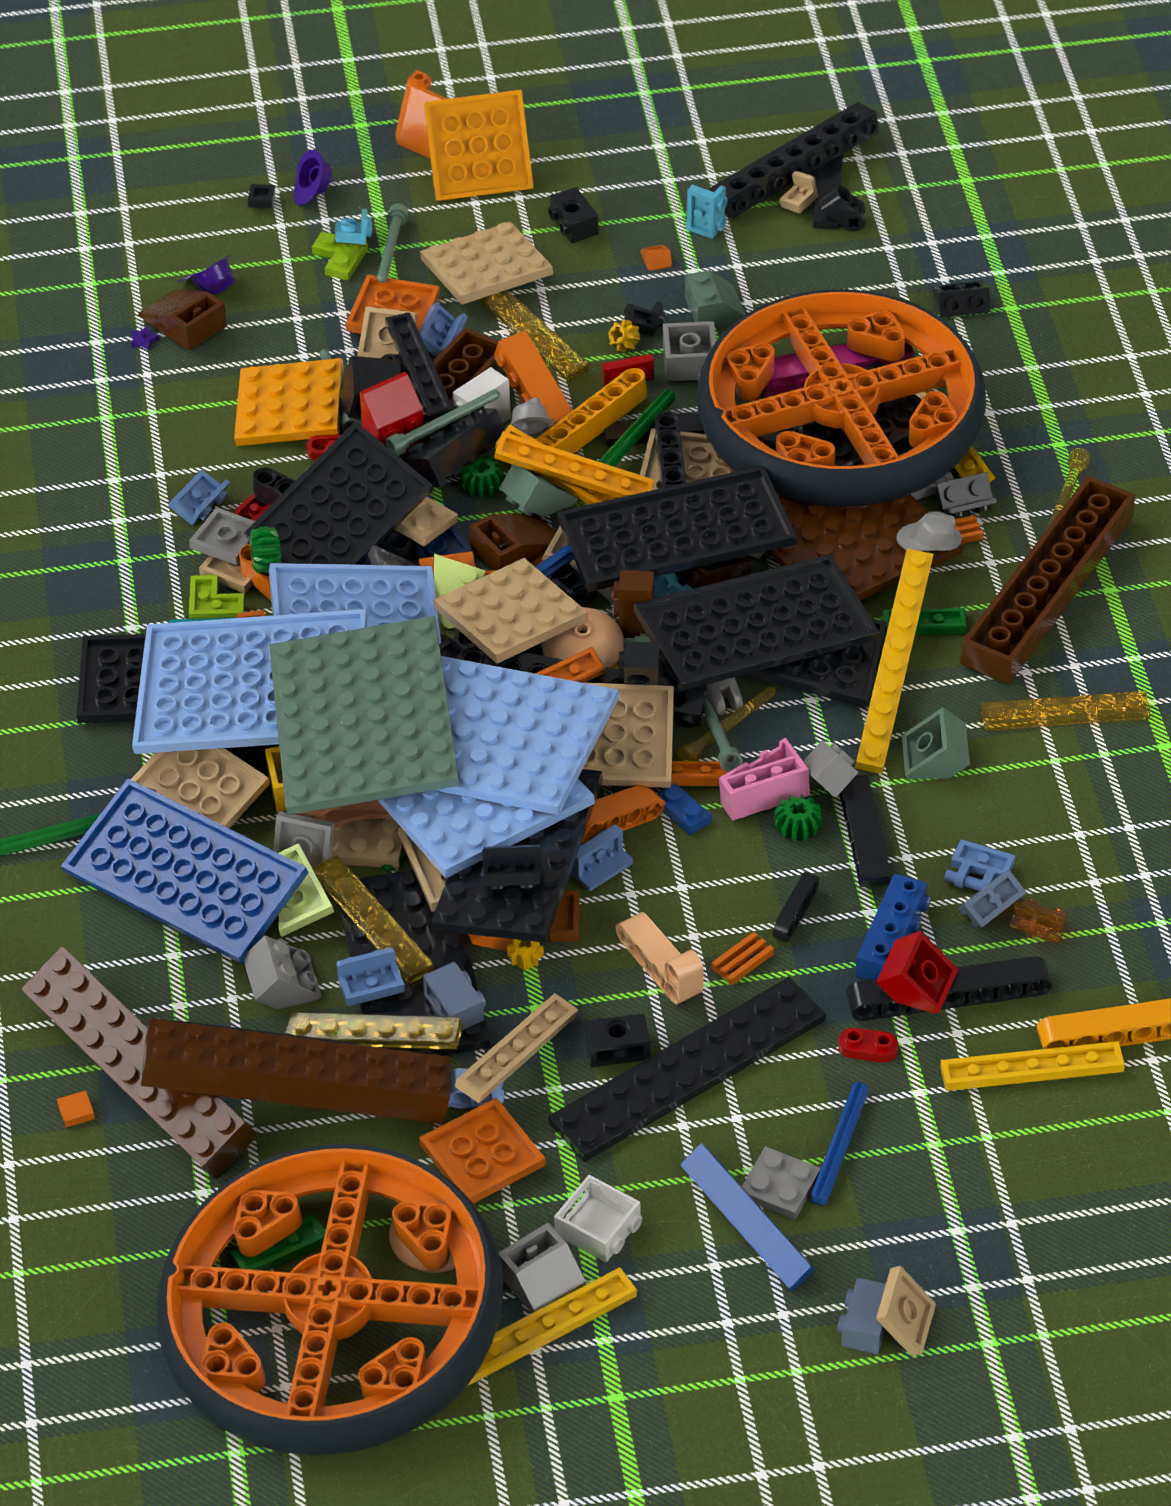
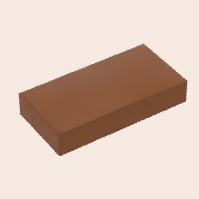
M564 891L550 931V942H579V891Z

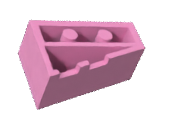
M784 738L779 741L777 748L770 752L764 750L759 753V759L750 764L744 762L719 778L721 805L733 821L779 806L781 799L788 800L790 794L794 798H799L802 794L803 797L810 796L809 769L788 740Z

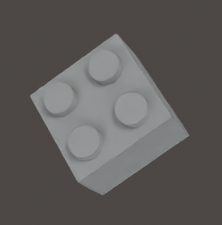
M714 321L663 324V355L666 381L698 380V373H701L706 357L716 342Z

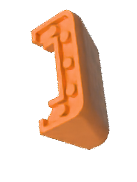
M416 70L407 80L396 127V142L404 148L430 158L423 102L448 98L429 91L432 86L431 77Z

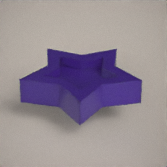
M148 326L141 331H131V336L133 337L131 348L143 347L149 350L152 343L160 340L159 335L150 332Z

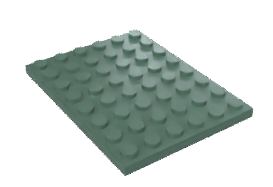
M435 616L269 644L285 805L288 815L460 786Z

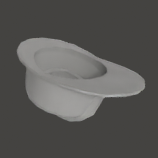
M535 397L513 409L509 425L536 439L554 425V420L548 417L546 408L541 405L540 399Z
M935 511L926 513L917 523L908 524L901 528L897 533L896 540L906 550L908 548L922 552L947 551L957 548L961 544L962 536L955 528V518L953 516Z

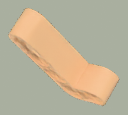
M644 912L616 925V932L622 944L674 1004L678 1005L703 992L704 968L700 957L694 950L690 949L680 954Z

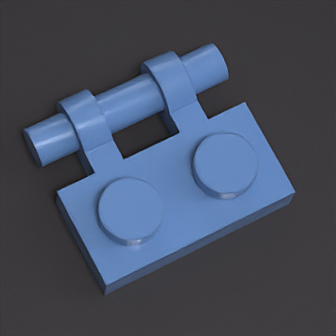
M961 839L951 859V867L959 870L955 872L947 869L944 880L954 883L955 887L961 889L968 887L980 891L1008 869L1011 871L1015 864L1016 855ZM969 873L983 876V879L981 880L968 875Z

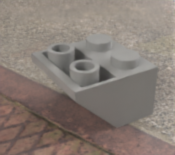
M264 936L247 952L243 961L255 1001L275 1009H281L317 1001L322 997L318 980L311 964V957L305 950L287 945L281 940Z
M549 1223L498 1252L501 1260L503 1281L531 1313L586 1285V1281L568 1244Z

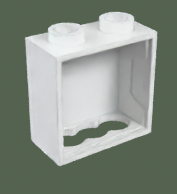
M490 367L453 392V409L496 389L499 391L500 397L484 407L496 409L503 424L511 418L509 379Z
M588 1175L554 1216V1229L565 1241L607 1262L613 1254H618L621 1251L628 1235L631 1232L635 1233L642 1222L640 1201ZM585 1190V1193L581 1200L575 1204L572 1211L569 1212L564 1219L563 1217L565 1213L572 1208L574 1202L581 1197L582 1193Z

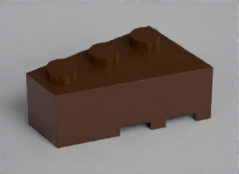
M621 570L620 581H614V598H619V601L614 602V617H619V620L615 621L622 631L623 638H635V636H640V633H646L633 609L635 603L655 599L654 572Z

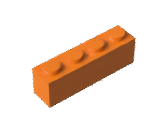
M526 330L498 341L494 353L495 360L498 366L503 367L506 372L509 385L517 391L520 404H524L535 397L539 398L541 405L547 410L548 417L554 420V425L573 411Z

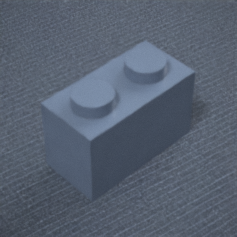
M455 962L423 975L424 994L452 1034L484 1021V1007H486L484 996L479 990L475 991L468 973L465 970L461 971Z
M857 1277L854 1289H848L845 1299V1307L848 1310L846 1314L840 1315L837 1332L842 1333L841 1346L879 1354L886 1329L878 1322L876 1317L886 1284Z

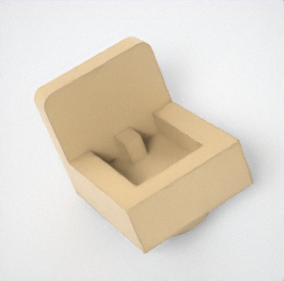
M795 171L792 174L794 186L779 200L782 208L801 213L818 197L813 176Z

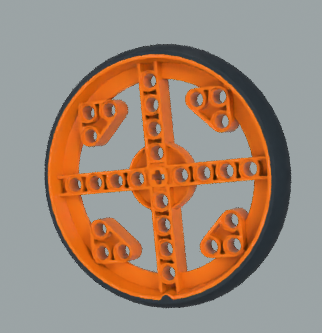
M829 289L798 293L766 303L744 315L731 325L715 342L703 364L697 387V405L700 421L709 442L721 459L735 472L764 466L778 496L815 505L861 506L887 502L915 493L933 484L953 469L967 454L978 436L985 414L986 389L982 370L975 354L960 334L939 316L917 304L887 294L852 289ZM847 329V346L850 350L887 361L901 360L904 357L905 343L913 346L924 355L866 370L856 365L840 363L819 330ZM787 338L809 374L804 388L736 406L735 392L740 399L747 401L757 399L775 370V350L771 344ZM946 386L948 398L940 391H930L924 395L909 422V444L913 449L898 456L874 418L878 405ZM815 421L827 427L843 429L865 465L835 466V447L832 443L792 431L781 432L776 438V451L756 437Z
M321 1145L294 1150L264 1160L227 1181L194 1211L180 1230L165 1261L158 1287L157 1325L162 1352L172 1375L193 1405L211 1421L249 1443L271 1450L303 1455H333L378 1446L405 1435L439 1414L463 1391L482 1365L492 1345L501 1314L503 1296L501 1260L486 1221L474 1203L447 1177L427 1164L391 1150L364 1145ZM335 1191L321 1253L306 1258L290 1273L213 1267L221 1252L234 1237L236 1238L240 1253L244 1256L253 1257L261 1254L296 1231L302 1223L298 1197ZM370 1194L389 1198L399 1203L392 1211L396 1234L425 1268L432 1271L444 1268L448 1264L451 1254L456 1269L457 1285L373 1279L366 1266L356 1258ZM203 1307L286 1314L294 1328L303 1335L288 1403L279 1402L257 1393L264 1388L266 1383L261 1360L231 1324L218 1323L214 1325L206 1337L203 1325ZM369 1320L448 1326L442 1340L428 1358L426 1357L422 1341L414 1337L405 1338L360 1369L358 1379L364 1399L346 1404L324 1406L338 1340L357 1333ZM406 1384H411V1385L408 1386V1387H402V1386H404V1385H406Z

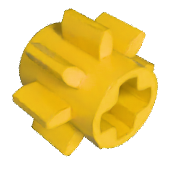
M625 319L622 320V323L614 322V326L608 332L611 341L609 344L616 346L617 351L626 352L627 349L634 350L640 340L639 327L632 325V321Z
M513 939V945H507V956L511 957L512 966L517 965L519 968L526 970L538 966V958L544 957V947L540 946V942Z

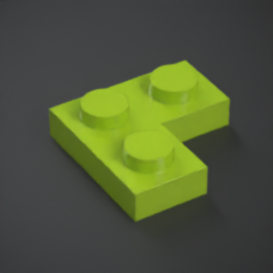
M321 231L312 245V254L330 258L325 267V275L349 281L368 251L367 242L366 244L335 242V234Z
M218 575L191 576L189 619L235 618L237 613H244V593L218 594Z

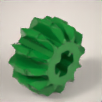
M483 455L482 458H479L473 464H468L461 468L460 480L463 490L469 492L471 497L479 495L482 499L484 495L492 497L493 493H500L501 490L499 488L505 479V473L503 472L501 462H496L494 457L486 459Z
M267 526L252 529L249 542L252 567L257 573H269L270 563H281L278 532L274 527L268 528Z
M790 794L788 800L781 799L779 807H776L774 811L776 831L781 832L783 839L792 837L794 842L797 838H802L806 842L808 836L816 837L818 830L822 826V810L820 805L815 804L813 798L804 799L803 794L799 798H794Z

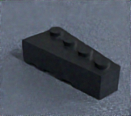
M483 406L470 413L471 415L465 419L460 418L450 423V428L447 430L433 433L427 442L418 443L410 447V452L402 456V459L429 481L433 487H442L447 483L446 477H456L462 472L460 466L473 464L478 460L476 454H484L494 448L505 428L497 410Z

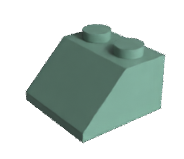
M710 270L685 274V299L695 322L714 321V326L718 327L734 324L746 315L733 284Z
M512 465L499 488L507 495L506 500L518 506L520 511L529 516L536 513L545 517L574 505L578 501V498L532 470Z
M944 707L902 734L905 777L908 779L950 778L970 765L966 723Z

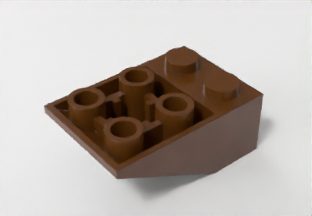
M175 289L138 313L139 317L188 351L227 327L225 303L206 291Z
M525 513L491 514L469 525L470 547L472 551L491 570L495 571L523 558L530 563L546 552L556 534V531L536 513H533L532 516Z

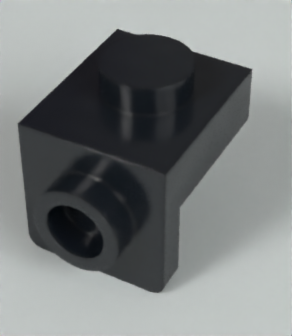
M659 301L656 302L651 311L629 303L624 309L625 320L632 321V325L638 326V332L651 336L654 335L658 327L661 328L666 317L665 313H663V303Z

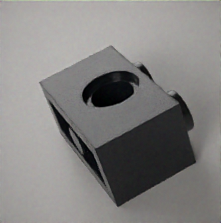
M577 187L550 195L549 217L552 221L555 220L562 235H566L571 243L599 235L598 215Z
M625 641V652H619V681H624V684L658 685L659 642Z
M629 1014L620 1017L598 1018L585 1021L586 1044L591 1067L644 1061L650 1057V1038L645 1014Z

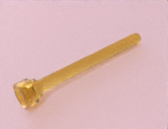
M1075 448L1069 455L1068 464L1070 470L1048 527L1070 499L1079 473L1089 465L1091 455L1085 449Z
M773 686L767 687L723 720L720 724L724 733L774 697L776 689ZM710 730L697 741H686L676 750L679 760L698 761L702 750L715 741L712 731Z

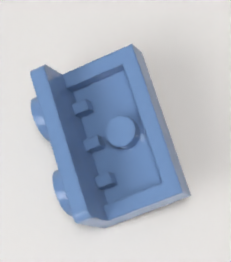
M437 302L430 306L419 330L426 349L436 358L465 328L464 324L468 316L462 313L457 318H454Z
M202 469L171 500L168 506L193 526L199 519L204 521L213 511L211 507L215 503L220 505L229 494L226 489L230 482L225 479L220 484Z
M615 824L607 830L599 832L596 837L587 843L580 845L571 875L589 891L594 890L633 864V858L623 850V830Z
M392 947L356 957H349L336 963L338 982L347 1006L405 992L404 982L397 967L395 951Z

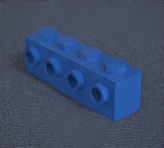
M894 873L856 957L855 976L868 980L878 979L895 940L918 932L921 924V912L926 913L930 904L931 896L927 895L928 883Z

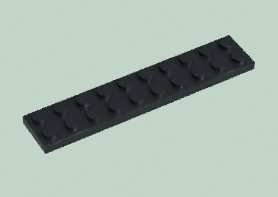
M788 977L549 1115V1124L583 1162H586L825 1022L826 1014Z

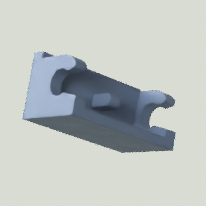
M1008 869L957 909L962 915L967 914L971 918L972 922L970 924L973 927L979 926L982 928L1027 892Z

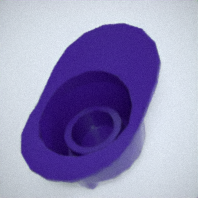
M317 150L307 151L299 161L293 196L295 203L298 205L307 204L315 194L320 195L325 192L330 184L332 169Z
M232 255L219 260L206 270L179 280L178 283L192 279L202 291L209 292L210 294L224 291L235 282L228 263Z

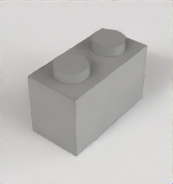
M823 740L803 761L809 769V774L835 798L859 773L851 766L855 762L835 743L829 746Z

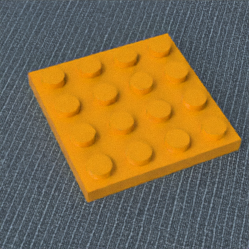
M522 90L423 102L436 201L534 189Z
M342 358L241 368L234 435L236 446L306 440L317 435L339 434L340 395L344 368Z

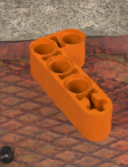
M636 785L597 799L581 844L587 843L596 837L599 832L607 830L615 824L625 831L652 821L661 815L666 803L652 789L643 785Z

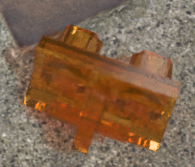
M1029 898L1026 901L1018 899L1015 901L1010 927L1027 932V938L1034 939L1035 936L1059 944L1062 940L1067 915L1063 910L1058 908L1051 910L1042 907L1038 901Z

